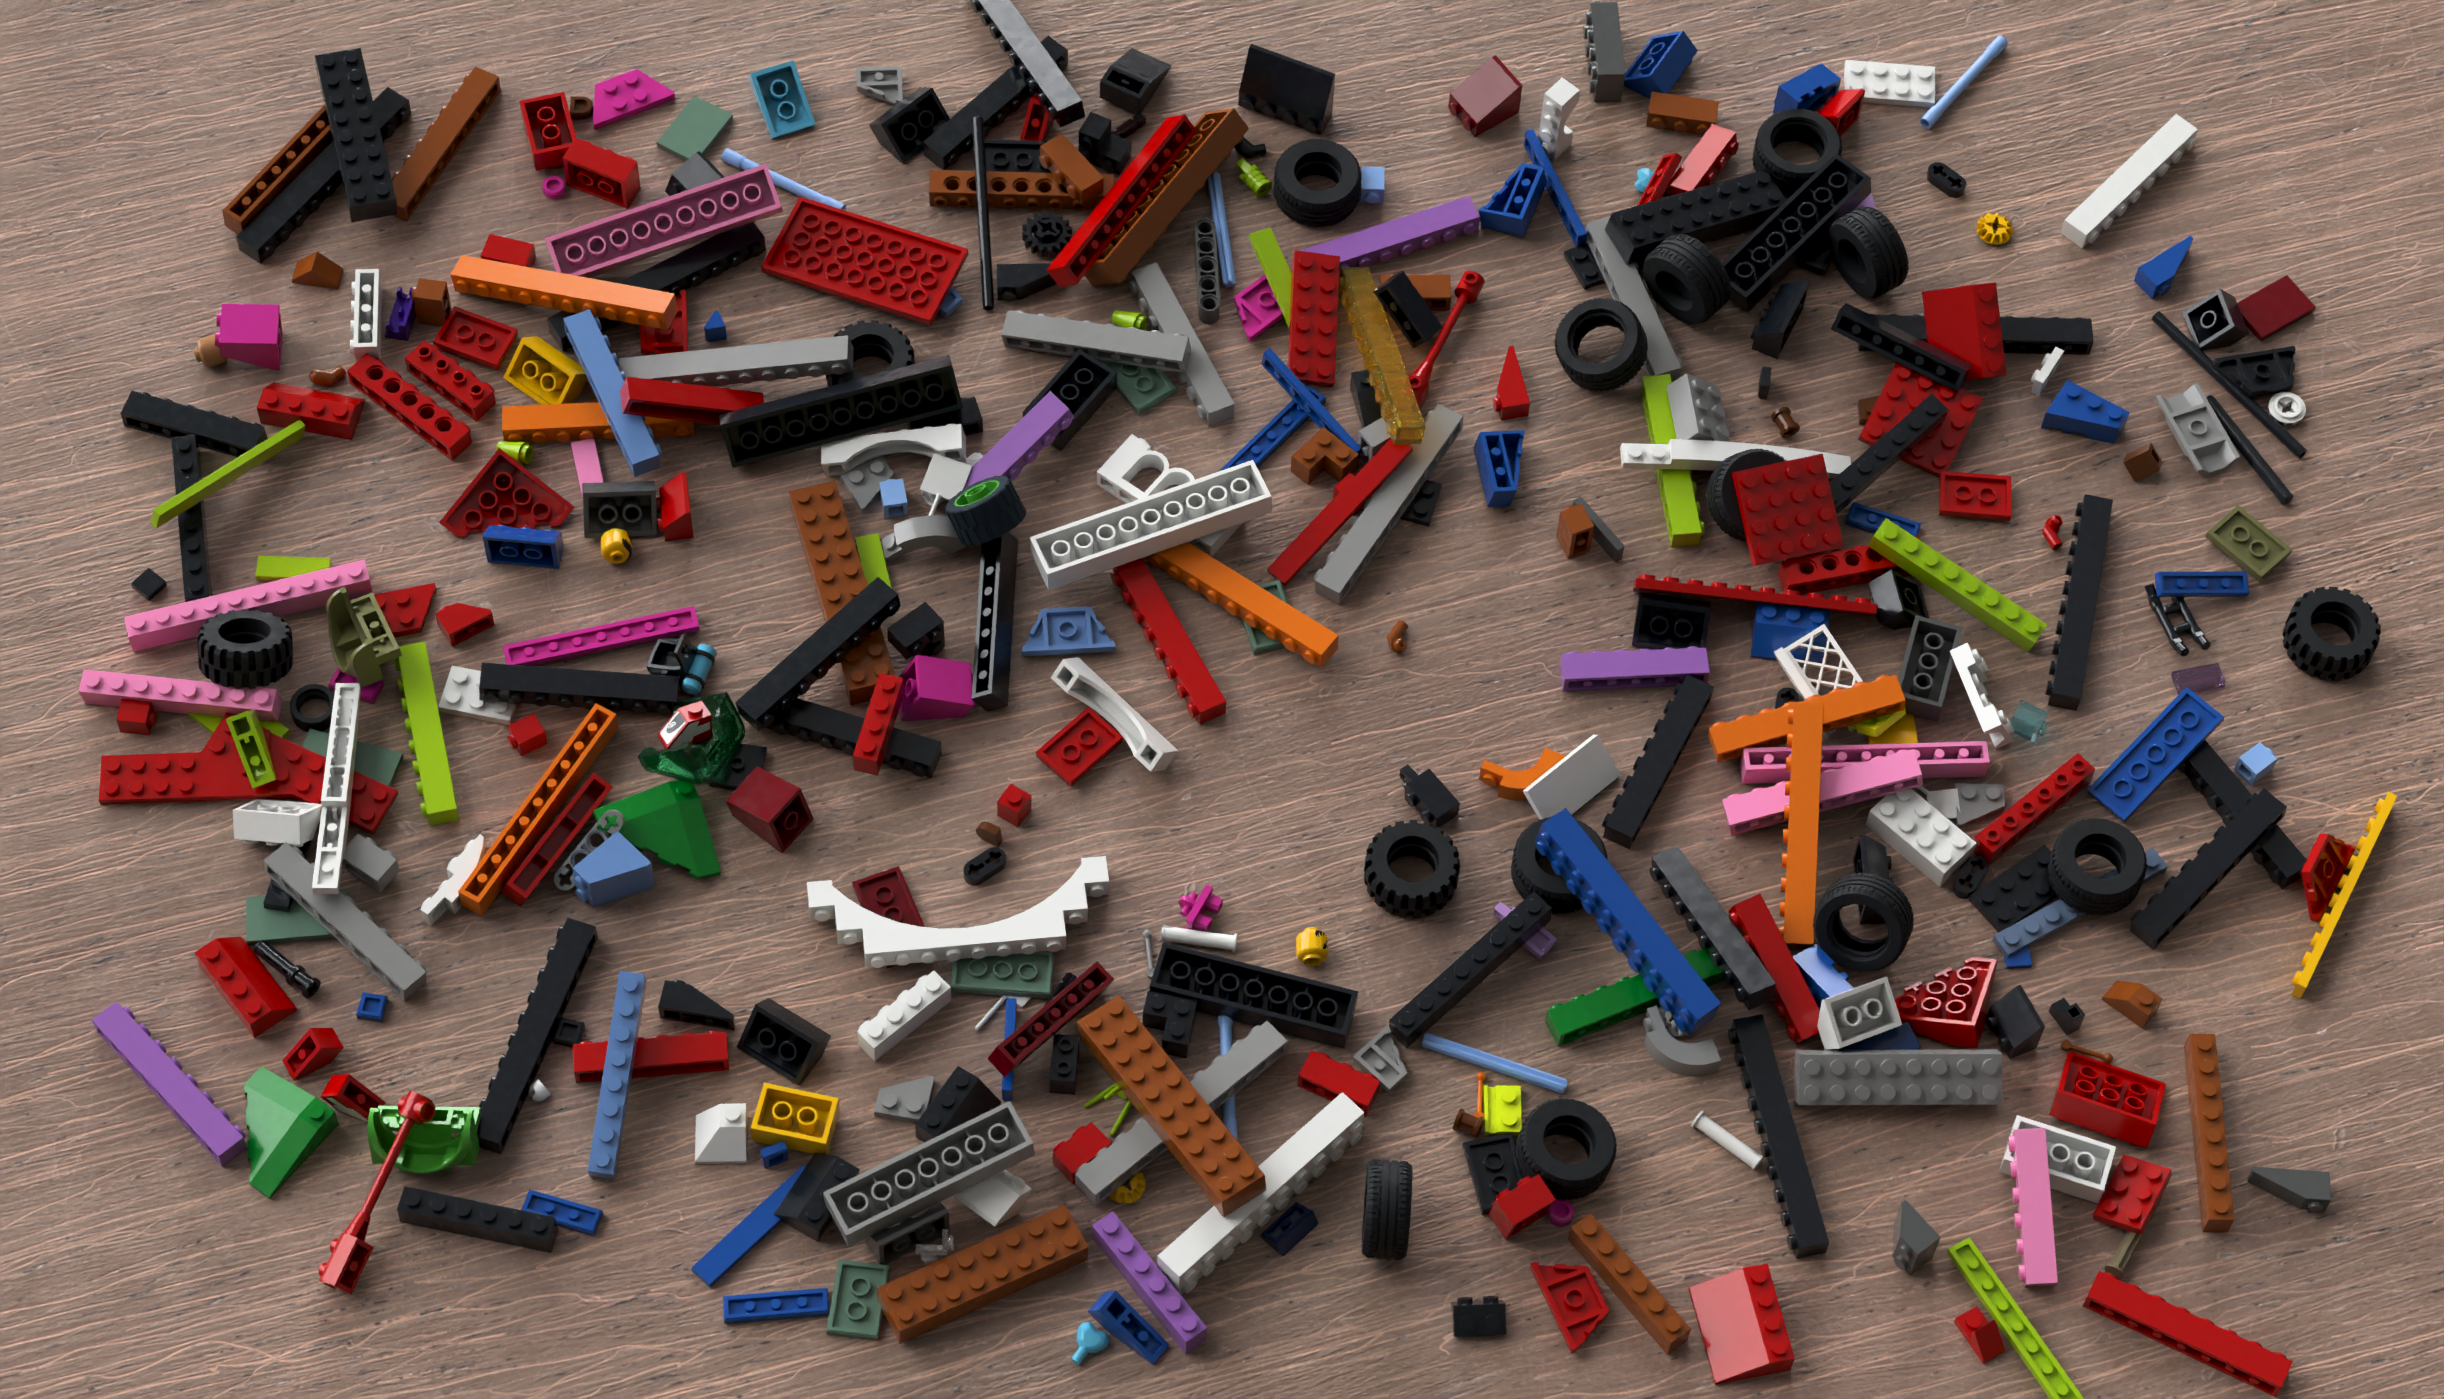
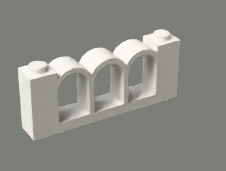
M1133 434L1097 471V485L1126 504L1162 492L1168 486L1174 484L1182 485L1195 480L1194 476L1183 468L1169 469L1168 460L1162 453L1151 451V446L1147 441L1137 438ZM1154 467L1160 470L1162 474L1145 492L1129 483L1143 468ZM1242 523L1189 541V543L1213 557Z

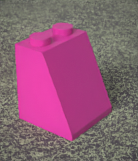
M222 303L221 313H217L216 318L217 327H220V332L215 333V346L220 347L221 356L273 370H280L283 334L280 306L275 304Z
M916 655L899 676L904 680V696L900 705L901 721L965 717L975 705V701L971 699L973 673H971L970 663Z

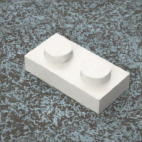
M2055 347L2051 354L2047 353L2041 363L2042 369H2037L2031 378L2033 383L2031 393L2040 396L2060 365L2064 350Z

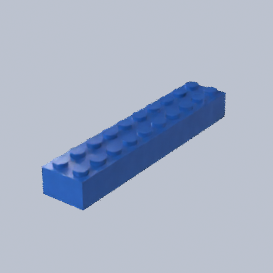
M1564 808L1542 823L1535 840L1537 850L1541 855H1546L1551 861L1552 869L1556 874H1561L1566 880V885L1570 892L1577 894L1581 899L1585 911L1589 914L1592 913L1596 918L1600 930L1611 937L1615 949L1626 956L1630 968L1634 972H1638L1644 979L1643 982L1646 988L1657 995L1661 1007L1666 1012L1669 1011L1675 1018L1676 1026L1690 1036L1709 1023L1720 1007V1001L1569 811Z

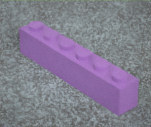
M1050 391L972 467L964 489L978 481L993 476L1004 475L1009 477L1010 480L1017 478L1024 466L1033 462L1037 458L1038 453L1044 447L1049 446L1061 430H1065L1070 426L1074 418L1070 409Z
M1696 646L1683 649L1668 647L1661 650L1645 648L1639 651L1569 652L1562 654L1560 661L1563 691L1677 686L1679 681L1684 682L1687 675L1707 683L1710 673L1706 647L1698 648Z
M1112 1211L1093 1224L1092 1239L1181 1350L1187 1354L1204 1342L1207 1335L1205 1324L1116 1214Z

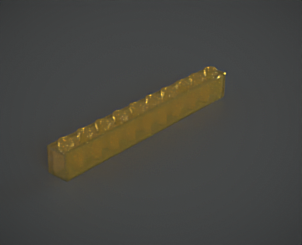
M1342 267L1339 277L1342 305L1346 307L1348 322H1351L1353 327V337L1357 338L1359 353L1363 355L1364 368L1369 372L1370 385L1374 387L1376 402H1379L1381 407V417L1385 419L1387 424V434L1391 435L1394 445L1421 444L1426 426L1384 308L1374 294L1376 286L1369 267Z

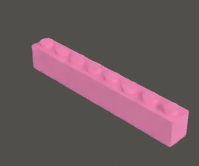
M86 669L83 670L78 691L85 704L120 707L121 699L151 702L154 711L182 714L189 712L224 716L226 712L234 716L255 709L259 720L270 722L278 721L282 705V699L277 689L256 687L249 689V687H242V689H235L232 686L228 688L220 683L215 684L213 682Z
M1900 750L1893 755L1877 756L1863 763L1854 762L1844 768L1825 770L1821 773L1820 812L1923 786L1922 773L1915 750ZM1785 781L1779 782L1772 787L1756 788L1749 793L1733 794L1726 799H1722L1731 836L1789 821L1784 820V805H1789L1790 796H1785Z

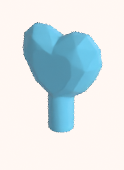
M1641 168L1637 171L1638 180L1635 182V188L1638 192L1644 193L1654 171L1649 168Z
M1083 1322L1077 1331L1079 1348L1071 1360L1075 1364L1080 1365L1088 1353H1097L1105 1349L1109 1343L1108 1334L1104 1331H1097L1095 1325L1091 1322Z

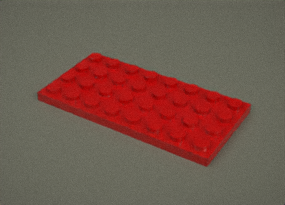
M799 197L761 269L762 273L931 326L969 253L967 248Z

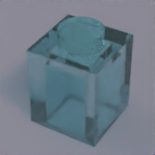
M2021 700L2011 719L2014 729L2012 733L2035 742L2038 735L2043 736L2049 723L2045 721L2048 712Z

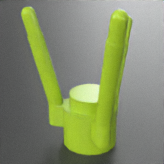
M1115 1082L1085 1103L1084 1107L1088 1108L1102 1098L1108 1100L1116 1093L1122 1099H1126L1127 1096ZM1128 1100L1115 1122L1110 1136L1115 1135L1133 1105L1130 1100Z

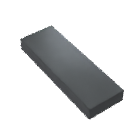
M1582 497L1575 499L1573 506L1582 504L1594 525L1592 537L1615 563L1621 560L1624 544Z

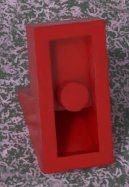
M1977 1306L1955 1318L1954 1323L1983 1364L2005 1352L1996 1321L1992 1320L1988 1323Z

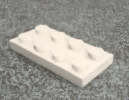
M1845 60L1844 90L1861 88L1865 90L1863 103L1931 108L1935 104V67Z

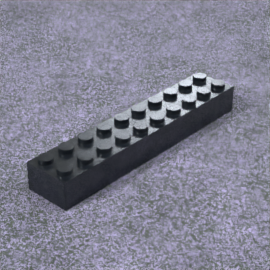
M950 355L724 413L719 415L732 468L954 411L963 408Z

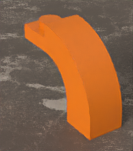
M1545 748L1539 761L1533 767L1524 771H1512L1484 760L1480 769L1479 780H1482L1489 786L1499 787L1498 797L1515 801L1528 800L1523 790L1566 756Z

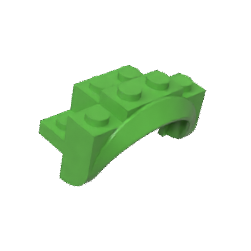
M397 1106L370 1108L367 1134L373 1164L384 1163L397 1136L392 1131H399L404 1121V1118L398 1115L399 1110ZM435 1107V1115L430 1121L423 1122L422 1125L413 1124L394 1167L398 1168L400 1172L433 1174L441 1172L451 1173V1169L456 1165L475 1166L479 1151L477 1130L481 1119L480 1107Z

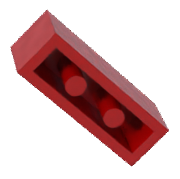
M1311 1050L1298 1075L1297 1086L1330 1101H1333L1343 1092L1364 1112L1366 1117L1379 1093L1381 1081L1377 1080L1372 1074H1363L1354 1070L1347 1063L1334 1061L1325 1053H1316Z

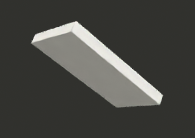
M1593 734L1524 789L1523 792L1539 820L1552 817L1564 808L1572 815L1621 774L1599 736Z

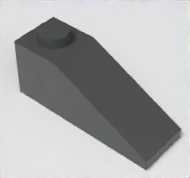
M2252 1167L2247 1177L2249 1183L2299 1209L2321 1212L2327 1209L2331 1201L2330 1172Z

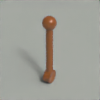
M2064 1040L2061 1043V1049L2064 1051L2071 1049L2103 1059L2106 1063H2110L2113 1060V1056L2110 1053L2104 1055L2072 1045L2069 1040Z

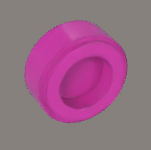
M558 176L548 177L542 183L543 194L549 199H559L566 192L565 182Z
M1556 1200L1548 1213V1218L1556 1226H1567L1573 1220L1574 1208L1566 1200Z

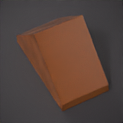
M315 252L297 261L292 283L338 290L343 268L319 252Z

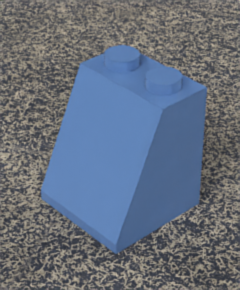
M618 831L572 868L576 895L582 902L585 903L587 901L592 907L641 893L655 886L651 862Z

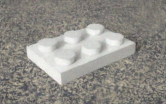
M452 666L438 706L439 712L510 725L517 705L510 702L488 703L479 700L481 671Z

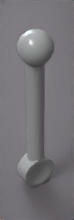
M1145 930L1142 936L1146 942L1149 968L1147 970V977L1152 979L1155 970L1150 942L1152 933L1149 930Z

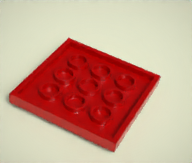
M1896 362L1858 440L1870 446L1874 445L1920 403L1933 394L1949 409L1945 420L1900 460L1939 477L1940 471L1949 470L1983 398L1961 388L1958 391L1950 389Z
M1823 454L1732 473L1752 566L1844 547Z

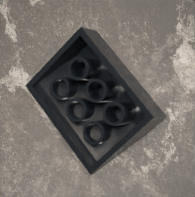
M1251 44L1239 89L1238 105L1247 110L1262 113L1267 117L1284 121L1289 125L1306 129L1308 132L1322 135L1332 117L1335 74Z

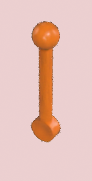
M1479 1072L1476 1075L1478 1080L1477 1112L1474 1116L1478 1118L1480 1116L1484 1117L1482 1113L1483 1081H1485L1486 1075L1483 1072Z

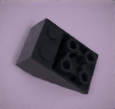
M1131 48L1110 65L1100 80V98L1133 113H1142L1171 69V65Z

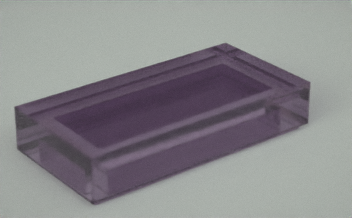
M2218 663L2173 671L2171 674L2178 695L2186 687L2197 693L2223 688L2226 684Z

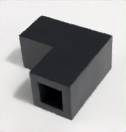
M2062 998L2051 1004L2049 1013L2066 1035L2080 1029L2085 1014L2077 1003L2070 1006L2066 999Z

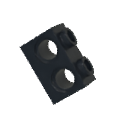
M1054 1034L1050 1070V1093L1075 1095L1079 1058V1036Z

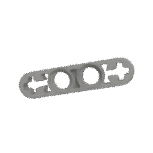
M612 809L604 813L554 876L555 885L559 889L567 891L575 886L573 874L570 877L571 884L568 882L562 884L563 878L560 875L561 873L563 875L567 874L576 865L575 856L577 853H584L588 856L597 848L591 844V836L595 833L600 834L604 842L610 838L606 831L598 828L599 825L602 828L606 827L609 823L607 816L613 817L615 815L618 817L616 820L619 824L618 827L613 825L607 831L611 833V836L622 829L625 818L620 811Z

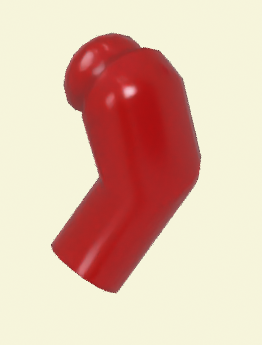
M2058 515L2048 518L2042 529V534L2052 550H2057L2062 546L2057 533L2063 524V520Z

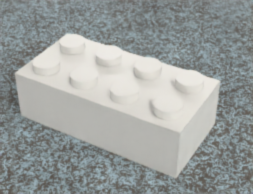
M1913 789L1886 795L1869 811L1865 824L1939 887L1972 857L1976 846L1974 840Z
M2017 1115L2010 1136H2012L2014 1129H2046L2050 1188L2099 1203L2105 1189L2116 1147ZM2007 1143L1999 1172L2011 1175L2010 1162H2014V1152H2009Z

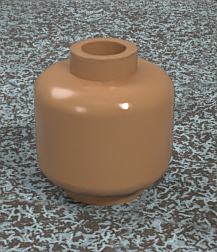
M215 334L198 339L197 348L193 349L197 362H203L208 368L225 363L228 360L227 357L221 356L220 347L215 346Z

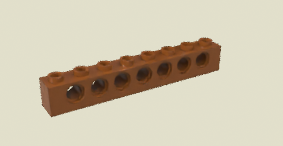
M930 170V206L977 207L975 171ZM986 171L988 208L1094 210L1114 185V174H1101L1104 178L1103 192L1081 205L1076 199L1070 197L1067 189L1062 183L1059 184L1055 180L1052 173Z

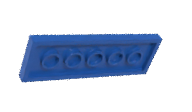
M2186 687L2087 789V793L2125 823L2224 721V716Z

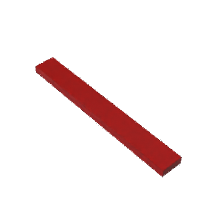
M1394 434L1267 568L1268 573L1286 586L1413 452V448Z

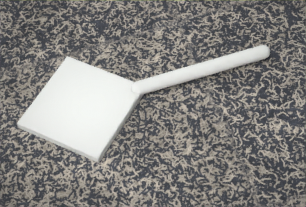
M1923 786L1916 787L1927 795V802L1947 819L1957 818V808L1960 811L1957 788L1928 791Z

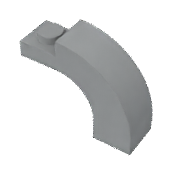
M930 515L904 520L893 525L894 532L882 538L884 558L889 562L914 549L923 547L939 548L951 555L966 547L961 543L947 516Z
M1657 1006L1647 1008L1645 1019H1643L1646 1031L1644 1045L1656 1062L1674 1073L1686 1076H1702L1719 1071L1721 1059L1713 1039L1692 1044L1680 1042L1668 1033Z

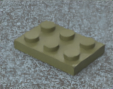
M2239 505L2206 534V538L2259 582L2285 560L2292 551L2288 545Z

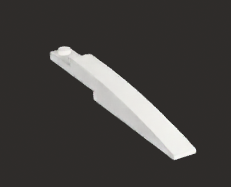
M1670 439L1669 444L1622 443L1620 447L1622 468L1714 471L1726 458L1749 449L1773 451L1787 461L1823 454L1828 478L1833 479L1851 465V458L1849 456L1738 442Z
M336 683L321 796L322 811L312 883L313 894H339L342 861L345 859L361 694L359 683Z

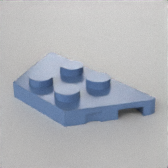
M1090 606L1041 609L1037 622L1033 625L1029 638L1022 647V656L1115 652L1114 641L1109 639L1105 633V628L1096 619V615Z

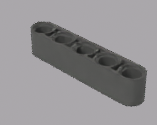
M1201 218L1195 223L1194 234L1198 316L1201 322L1213 324L1219 319L1220 311L1216 226L1213 220Z

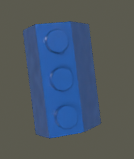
M1684 31L1652 36L1625 73L1624 86L1649 99L1652 91L1669 94L1671 87L1681 78L1684 69L1692 63V58L1698 50Z
M490 525L483 533V542L487 562L553 569H559L564 545L562 532L552 529L535 530L529 527L513 528L506 525Z
M1757 602L1753 622L1751 658L1777 661L1774 651L1781 647L1783 649L1823 624L1828 629L1830 610ZM1824 633L1814 638L1813 646L1826 648L1827 637ZM1798 648L1791 652L1795 659L1805 661L1808 649ZM1811 650L1809 662L1822 664L1825 652Z

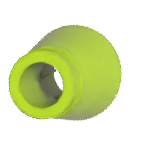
M1115 310L1111 319L1112 323L1119 327H1135L1144 331L1148 324V318L1143 313Z
M499 441L496 451L500 448L520 465L529 464L533 458V447L527 442Z

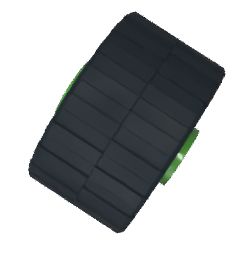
M1004 475L986 478L968 486L952 497L945 507V511L961 543L965 546H976L991 542L1017 527L1026 516V510L1010 478Z

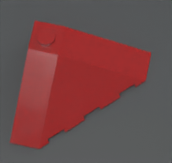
M499 448L439 523L458 538L467 537V534H483L490 525H506L513 528L529 527L535 529L536 526L545 525L557 527L561 526L575 507Z
M1971 957L1964 961L1965 967L1953 971L1950 967L1935 974V981L1926 985L1919 981L1904 988L1905 994L1894 999L1902 1024L1908 1022L1914 1033L1952 1046L1978 1048L1985 1024L1997 959Z

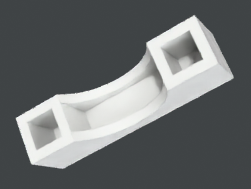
M1561 78L1544 93L1538 139L1546 155L1553 161L1572 145L1573 131L1565 126V123L1572 110L1578 104L1580 92L1578 88L1564 78Z

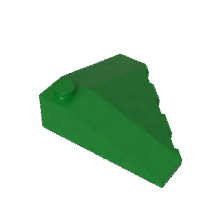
M691 778L667 782L593 811L597 821L608 810L615 809L620 811L624 815L625 823L619 833L638 851L643 852L646 848L658 854L657 860L675 868L676 864H679L691 870L689 876L695 879L716 876L721 873L700 797ZM615 815L613 817L607 816L609 823L606 827L602 828L599 825L600 829L606 831L609 836H611V833L607 832L609 828L613 825L617 827L619 825L616 822L618 817Z
M261 1066L244 1084L245 1096L247 1095L248 1107L245 1108L246 1127L249 1128L250 1140L247 1141L248 1160L251 1161L252 1171L249 1174V1182L252 1187L268 1199H271L339 1123L335 1111L315 1096Z

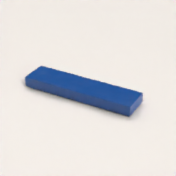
M2247 571L2155 573L2157 597H2246L2249 595Z
M1014 998L1006 1000L1004 1040L1016 1031L1017 1004ZM1014 1070L1006 1077L1002 1076L1003 1101H1012Z
M828 1288L723 1296L724 1323L829 1316Z

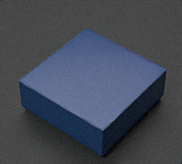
M2029 945L2009 957L2004 956L2006 969L2031 968L2032 966Z
M362 992L356 1013L357 1019L382 1022L388 997Z
M784 1141L760 1150L764 1168H769L788 1160V1150Z

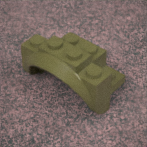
M345 587L340 588L329 597L326 604L330 645L338 668L342 672L356 678L360 687L363 688L384 679L379 664L391 661L402 656L373 592L350 601Z

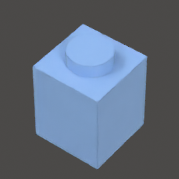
M1385 167L1361 168L1360 202L1370 204L1383 203Z
M888 479L879 482L884 519L908 515V503L903 479Z
M2259 742L2239 757L2234 770L2252 786L2272 771L2277 758L2269 748H2266Z

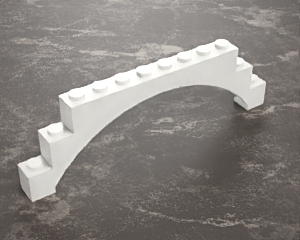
M1106 856L1081 858L1080 867L1062 887L1044 901L1025 912L986 925L940 929L900 923L877 915L844 896L832 886V880L807 882L810 921L835 919L837 943L851 945L856 942H863L865 967L874 968L898 964L904 966L909 963H932L942 960L957 961L964 958L981 959L986 956L1004 957L1010 954H1033L1039 951L1057 952L1066 949L1065 924L1075 925L1087 922L1088 920L1086 896L1100 897L1102 895H1109V875Z

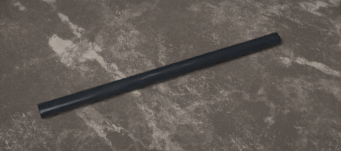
M977 116L972 118L982 304L984 310L994 309L984 123L983 118Z
M2160 311L2152 317V321L2294 455L2301 458L2306 454L2307 449L2251 397L2249 398L2216 370L2212 365L2213 361Z

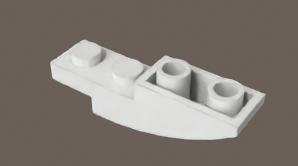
M481 834L475 840L469 841L464 851L449 862L447 867L449 880L443 881L438 891L423 902L420 910L423 921L431 926L447 909L456 914L462 907L458 891L486 854L485 840Z

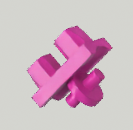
M1206 884L1198 899L1197 894L1191 893L1189 897L1181 896L1178 901L1179 905L1183 908L1180 914L1185 917L1188 915L1186 918V923L1188 924L1186 929L1208 932L1213 918L1204 915V912L1208 910L1218 914L1222 908L1223 899L1213 894V887Z

